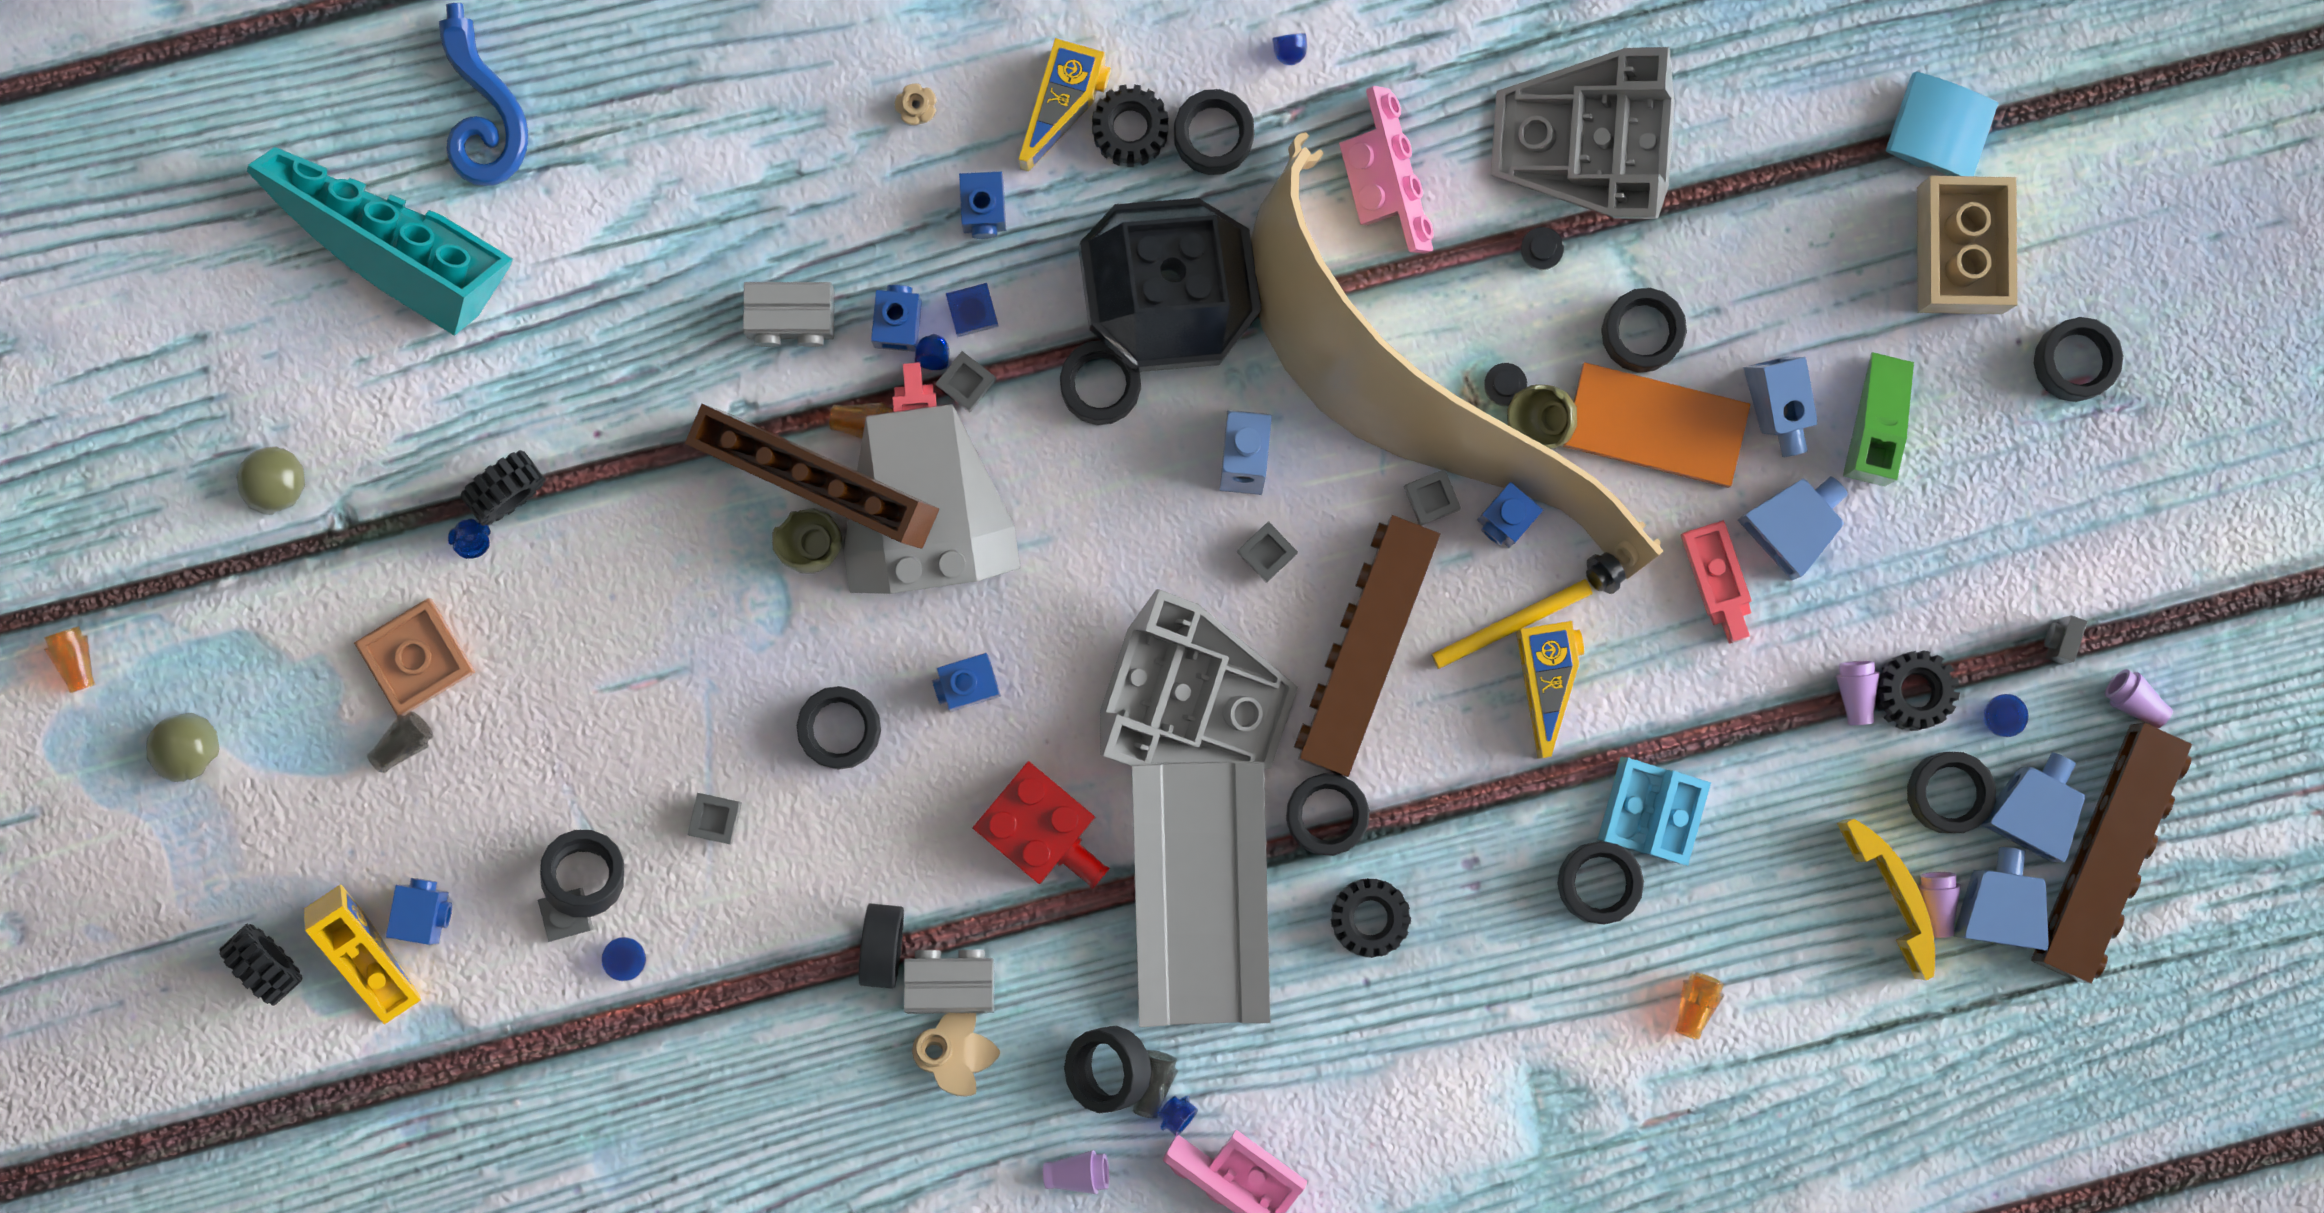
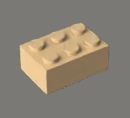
M1929 176L1917 187L1918 313L2004 314L2018 305L2016 177Z

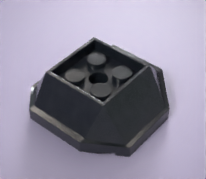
M1200 198L1115 204L1079 243L1078 251L1089 330L1107 347L1122 357V361L1134 372L1220 365L1261 311L1249 228ZM1173 270L1180 276L1181 281H1167L1162 276L1161 271Z

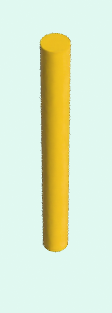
M1583 579L1432 653V659L1436 667L1441 669L1592 595V589L1588 581Z

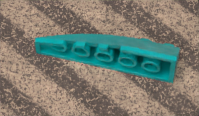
M277 147L272 148L248 164L247 172L317 242L382 292L454 336L480 315L512 265L513 258L443 215L428 210L426 215L408 209L405 207L406 200L391 194L387 200L365 191V183L352 178L346 180L330 177L327 175L328 169Z

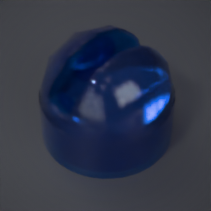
M1306 33L1272 38L1274 53L1283 64L1295 65L1305 57L1308 47Z
M937 334L923 337L919 340L916 347L915 363L920 362V367L928 370H943L947 368L950 357L949 344L944 337Z

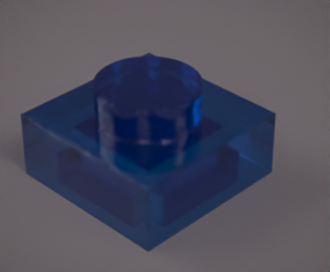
M987 283L946 293L957 338L999 327Z

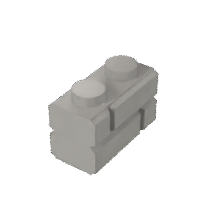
M744 282V334L748 339H754V345L761 347L780 346V339H798V345L804 347L823 346L824 339H834L835 292L832 283Z
M918 950L915 951V959H905V1013H994V959L985 958V950H959L958 958H941V951Z

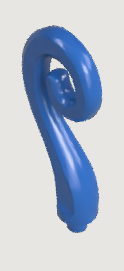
M449 3L446 4L447 19L439 21L440 37L444 52L454 70L497 110L505 127L506 139L502 154L494 162L488 164L474 162L468 157L465 150L466 141L471 136H480L484 144L490 149L498 146L500 138L498 129L490 120L479 116L468 117L459 121L451 129L447 139V155L451 166L462 179L475 185H498L508 180L518 171L524 160L528 146L526 118L512 92L480 58L476 47L473 20L464 18L463 4Z

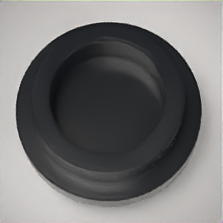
M1547 227L1532 229L1525 235L1521 243L1523 260L1527 265L1536 270L1553 268L1561 260L1564 253L1562 238L1556 231Z
M1511 363L1495 365L1489 370L1484 380V390L1487 397L1493 403L1500 406H1509L1514 395L1527 387V378L1524 372L1518 366Z
M1604 552L1601 555L1594 554L1587 559L1588 570H1586V577L1596 590L1614 594L1620 589V583L1625 580L1626 575L1622 565L1612 554Z

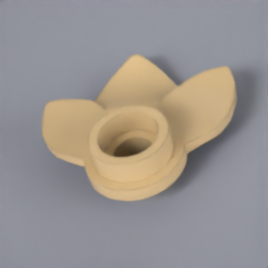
M976 1013L945 1014L935 1029H928L920 1033L912 1047L913 1059L917 1066L926 1072L933 1073L938 1086L947 1093L956 1096L967 1097L975 1095L976 1080L973 1073L981 1072L990 1067L1000 1056V1050L993 1042L982 1035L973 1033L976 1025ZM937 1045L942 1049L943 1053L938 1058H930L926 1054L927 1048Z

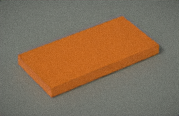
M1586 362L1582 364L1573 401L1577 406V427L1571 440L1564 444L1563 447L1726 488L1732 486L1751 406L1750 403Z

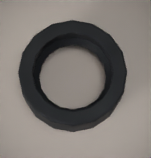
M1221 89L1203 90L1190 96L1179 108L1174 122V145L1181 160L1193 170L1206 175L1225 174L1238 168L1248 157L1254 141V118L1247 104L1235 94ZM1207 108H1219L1227 111L1235 118L1239 126V138L1236 145L1230 152L1222 156L1210 157L1200 153L1193 147L1189 138V127L1192 119L1199 112Z
M1650 287L1633 289L1620 296L1605 314L1601 328L1603 346L1610 358L1624 369L1637 373L1655 371L1668 364L1683 347L1687 334L1685 314L1678 302L1666 292ZM1646 305L1657 309L1664 315L1668 322L1669 335L1666 344L1661 350L1649 355H1640L1633 353L1624 346L1620 339L1619 325L1621 318L1628 310L1635 306Z
M2077 317L2061 322L2042 336L2035 348L2033 364L2037 379L2047 392L2061 400L2078 402L2100 395L2115 383L2122 371L2124 355L2120 340L2110 327L2097 319ZM2072 335H2082L2092 340L2100 350L2103 361L2102 369L2091 382L2081 385L2070 383L2056 369L2054 352L2059 342L2064 338Z
M1102 341L1087 342L1074 349L1064 361L1060 373L1061 395L1067 408L1081 421L1094 425L1113 424L1126 417L1137 404L1141 391L1140 372H1134L1122 361V357L1107 347ZM1105 358L1112 360L1121 367L1125 375L1126 387L1124 394L1116 403L1109 407L1096 408L1090 406L1080 399L1076 391L1075 379L1077 372L1084 363L1092 359Z
M842 686L824 688L810 696L800 709L796 724L798 741L805 754L819 765L837 770L853 768L867 760L876 749L881 734L880 717L872 702L858 691ZM842 702L852 705L859 711L864 720L865 730L863 738L856 748L847 753L835 754L826 751L818 744L814 737L813 725L816 716L822 708L831 703Z
M1941 752L1925 758L1913 769L1907 783V801L1913 815L1924 827L1938 833H1965L1978 828L1990 816L1996 802V784L1990 770L1978 758L1964 752ZM1946 767H1956L1965 771L1972 778L1976 787V800L1973 807L1965 815L1958 818H1946L1937 814L1930 807L1926 797V787L1930 778L1938 770Z
M1323 773L1307 778L1294 789L1287 803L1286 821L1291 836L1302 848L1317 855L1334 856L1349 851L1361 841L1368 828L1370 809L1365 794L1355 782L1339 774ZM1322 789H1333L1344 794L1350 801L1353 810V821L1349 830L1340 838L1331 841L1320 840L1311 835L1305 828L1302 820V809L1307 798L1314 792Z
M573 830L559 835L547 846L541 858L540 880L546 900L558 912L571 917H592L608 910L618 900L624 887V859L619 847L607 835L594 830ZM576 852H591L605 860L609 869V878L605 886L590 895H573L565 892L559 886L556 879V869L560 861Z
M1599 841L1581 845L1567 855L1559 869L1557 885L1560 898L1570 913L1585 922L1605 925L1621 921L1635 910L1642 898L1644 879L1641 866L1629 851L1618 844ZM1596 857L1609 858L1616 862L1623 870L1626 880L1625 892L1621 899L1613 906L1603 909L1593 908L1584 903L1577 894L1575 887L1576 873L1581 865L1589 859Z
M868 904L860 947V986L895 988L903 938L904 908L902 906Z
M1109 1026L1086 1031L1074 1039L1066 1053L1064 1072L1066 1084L1076 1101L1085 1109L1096 1113H1108L1130 1107L1143 1097L1149 1087L1151 1065L1146 1048L1134 1033L1119 1026ZM1099 1044H1108L1117 1052L1122 1062L1124 1071L1123 1084L1116 1095L1107 1094L1099 1087L1093 1076V1052Z

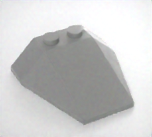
M1669 47L1623 48L1498 90L1496 94L1490 174L1496 178L1612 218L1658 219L1669 187L1675 105Z
M953 404L866 416L857 471L931 504L940 510L923 549L900 543L848 519L843 553L850 593L892 594L976 582L1020 569L1014 524Z
M1156 589L1127 629L1100 709V755L1130 766L1161 763L1264 761V769H1271L1298 687L1199 604Z

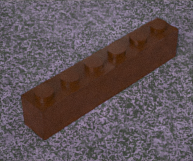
M702 403L685 441V444L900 543L923 549L940 510L931 504L730 413Z
M1394 515L1389 518L1387 525L1379 522L1370 545L1377 549L1372 565L1363 563L1355 587L1362 589L1356 605L1348 603L1340 623V627L1347 629L1341 645L1332 644L1324 667L1332 669L1326 685L1317 684L1309 707L1316 710L1310 726L1302 724L1296 738L1294 748L1301 750L1298 760L1331 773L1339 774L1346 778L1349 777L1441 533Z
M2147 723L2130 724L2047 920L2048 950L2035 949L2031 958L2032 962L2081 983L2092 984L2094 978L2097 979L2101 976L2108 961L2105 951L2110 939L2116 938L2123 927L2125 916L2121 913L2126 901L2136 894L2140 886L2141 875L2138 873L2144 859H2148L2153 854L2157 846L2158 836L2155 835L2160 820L2165 819L2173 808L2175 797L2171 794L2176 782L2186 775L2190 767L2191 756H2188L2192 747L2191 743Z

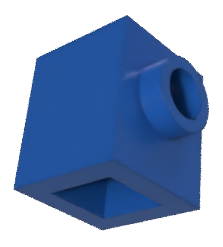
M1002 171L960 173L963 232L972 233V238L989 239L997 237V232L1006 231L1005 193Z
M887 285V291L876 290L871 336L874 348L917 352L922 300L919 294L912 293L913 288L904 285Z
M1510 482L1480 515L1477 521L1483 525L1481 531L1491 541L1499 546L1504 543L1510 548L1541 514L1543 509Z
M987 653L938 667L939 678L932 680L939 705L947 703L951 712L1001 697Z
M411 878L410 885H396L386 938L427 945L439 944L442 928L448 927L452 915V903L447 902L449 892L436 890V881Z

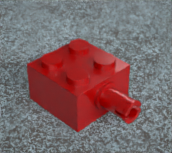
M1030 761L1022 767L972 827V829L1038 884L1045 880L1056 865L1060 867L1064 864L1093 889L1110 869L1080 844L1082 841L1080 836L1096 817Z

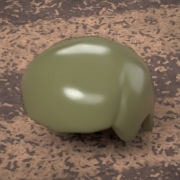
M1538 384L1530 385L1514 395L1507 408V425L1550 449H1556L1558 446L1566 444L1572 438L1577 427V406L1568 393L1558 387Z
M277 446L265 447L252 452L240 464L236 476L241 498L250 509L265 515H273L275 512L293 506L305 487L303 466L293 453Z
M815 508L799 510L798 512L791 511L788 518L779 527H775L772 532L773 551L785 566L799 573L814 574L824 570L836 559L842 547V535L838 525L829 514Z
M194 713L168 717L159 722L147 738V760L157 774L172 782L192 780L202 775L209 763L218 756L219 742L217 731L206 718Z

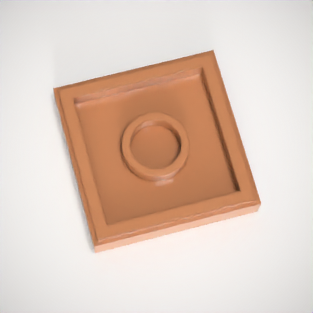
M427 598L354 642L397 717L406 715L476 673L431 598Z

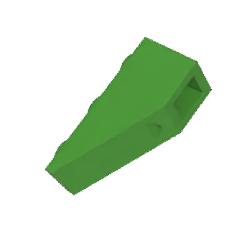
M1874 352L1871 353L1843 477L1884 487L1897 481L1907 440L1914 362Z

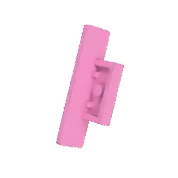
M1372 86L1366 89L1376 129L1339 143L1360 224L1370 225L1399 214L1408 250L1414 253L1426 254L1433 251L1431 239H1433V228L1428 217L1424 215L1420 201L1423 195L1421 183L1412 171L1409 159L1412 155L1411 145L1408 138L1402 133L1398 118L1401 115L1400 104L1390 89Z
M1235 1130L1214 1159H1211L1179 1135L1171 1142L1163 1157V1161L1171 1167L1175 1174L1189 1179L1204 1190L1212 1201L1226 1206L1234 1213H1286L1307 1184V1180L1238 1130Z

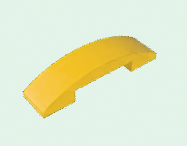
M1844 819L1838 822L1837 825L1855 861L1867 862L1874 859L1910 930V933L1896 939V942L1914 978L1925 981L1933 978L1935 972V943L1932 925L1924 899L1909 870L1893 849L1866 825L1856 819Z

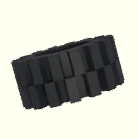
M1126 84L1120 85L1118 91L1114 92L1110 89L1106 92V97L1103 100L1100 98L1096 104V111H1093L1092 115L1094 143L1097 148H1100L1102 156L1106 159L1108 157L1113 159V164L1120 166V163H1127V167H1134L1135 163L1141 162L1143 166L1149 163L1151 157L1155 159L1160 154V149L1165 147L1169 130L1168 112L1165 111L1161 98L1157 100L1154 97L1155 92L1149 88L1145 92L1141 90V85L1134 84V88L1128 89ZM1135 111L1145 118L1147 130L1140 139L1126 141L1115 133L1114 121L1121 113Z
M519 450L516 453H510L506 458L502 457L497 460L495 465L485 468L484 473L473 478L474 481L464 487L465 490L461 492L460 497L481 525H490L495 520L503 519L505 514L508 513L509 515L514 512L515 508L519 505L525 504L528 498L533 497L537 493L536 490L542 488L546 479L525 451Z
M1924 650L1920 652L1911 651L1893 658L1892 661L1887 662L1881 668L1883 672L1879 674V685L1876 697L1879 696L1880 703L1875 705L1878 711L1884 709L1886 715L1883 718L1888 723L1894 721L1897 723L1895 727L1899 729L1910 728L1909 731H1918L1944 722L1947 719L1946 716L1954 712L1956 706L1952 705L1953 701L1959 700L1960 692H1954V686L1960 684L1958 677L1952 679L1950 672L1954 671L1950 664L1944 666L1941 663L1944 660L1941 656L1935 655L1932 657L1930 656L1931 652ZM1909 675H1920L1930 684L1931 697L1929 702L1923 707L1911 706L1902 696V683Z
M1360 879L1348 884L1336 896L1337 899L1331 908V927H1333L1337 940L1348 951L1364 957H1382L1388 955L1392 950H1396L1401 946L1402 940L1406 939L1409 933L1408 927L1411 924L1410 907L1408 902L1405 901L1402 892L1392 886V884L1378 879ZM1365 901H1376L1387 912L1386 926L1375 935L1361 933L1354 923L1355 910Z
M245 924L219 948L220 957L224 959L223 962L228 968L233 970L231 973L243 982L242 985L246 989L250 988L253 995L258 999L261 997L263 1002L270 1003L272 1006L280 1002L303 979L299 968L293 965L294 961L291 957L284 954L285 951L282 947H278L270 936L267 937L264 931L259 928L256 929L252 924Z

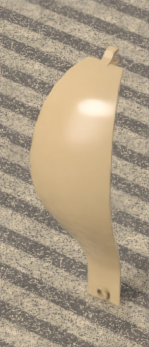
M1306 132L1297 135L1288 148L1289 161L1284 171L1257 212L1251 236L1255 274L1261 304V311L1258 315L1260 323L1284 369L1321 412L1357 438L1398 457L1440 470L1445 469L1447 472L1502 488H1505L1511 482L1528 497L1560 509L1580 524L1603 552L1612 554L1620 562L1627 579L1663 552L1660 547V540L1657 538L1652 541L1643 531L1646 524L1643 521L1638 522L1622 502L1595 477L1557 452L1459 398L1421 372L1390 346L1351 303L1325 264L1306 226L1299 201V173L1302 169L1313 168L1323 156V151L1319 149L1314 154H1311L1306 147L1302 149L1301 146L1309 135Z

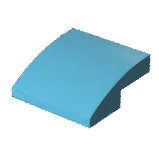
M1912 72L1886 152L1918 168L1929 166L1947 176H1974L1998 102L1947 80L1921 72Z
M1620 757L1597 840L1618 844L1626 849L1688 866L1711 782L1677 771L1662 769L1628 757Z

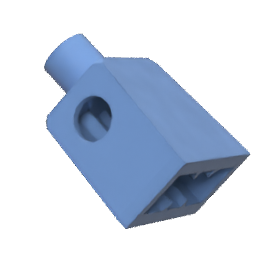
M1782 357L1743 367L1762 434L1778 436L1782 457H1790L1808 452L1803 428L1817 425L1818 420L1806 357ZM1785 405H1786V406H1787V414H1786V416L1784 417L1783 410H1784V407H1785Z
M1227 410L1219 491L1262 495L1267 471L1271 414ZM1236 476L1250 477V479L1237 478Z
M1832 476L1816 489L1808 481L1801 479L1741 516L1738 522L1793 581L1802 577L1844 525L1843 520L1836 514L1833 508L1848 496V493L1843 485Z
M2052 752L2042 772L2032 767L2019 768L1997 796L1990 816L1981 825L2050 862H2065L2085 800L2084 794L2066 785L2076 763L2060 754Z
M1999 847L1996 872L1988 870L1973 871L1953 937L2048 950L2046 883L2041 878L2023 876L2026 850Z

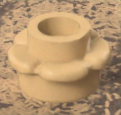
M917 83L909 84L903 88L902 94L896 96L895 109L901 114L902 121L909 125L927 123L936 113L934 104L937 102L936 96L930 88H922ZM913 101H919L920 106L914 108L912 106Z

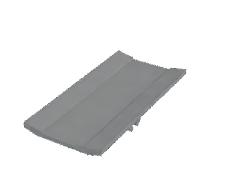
M1264 761L1132 765L1139 1027L1174 1024L1270 1023Z

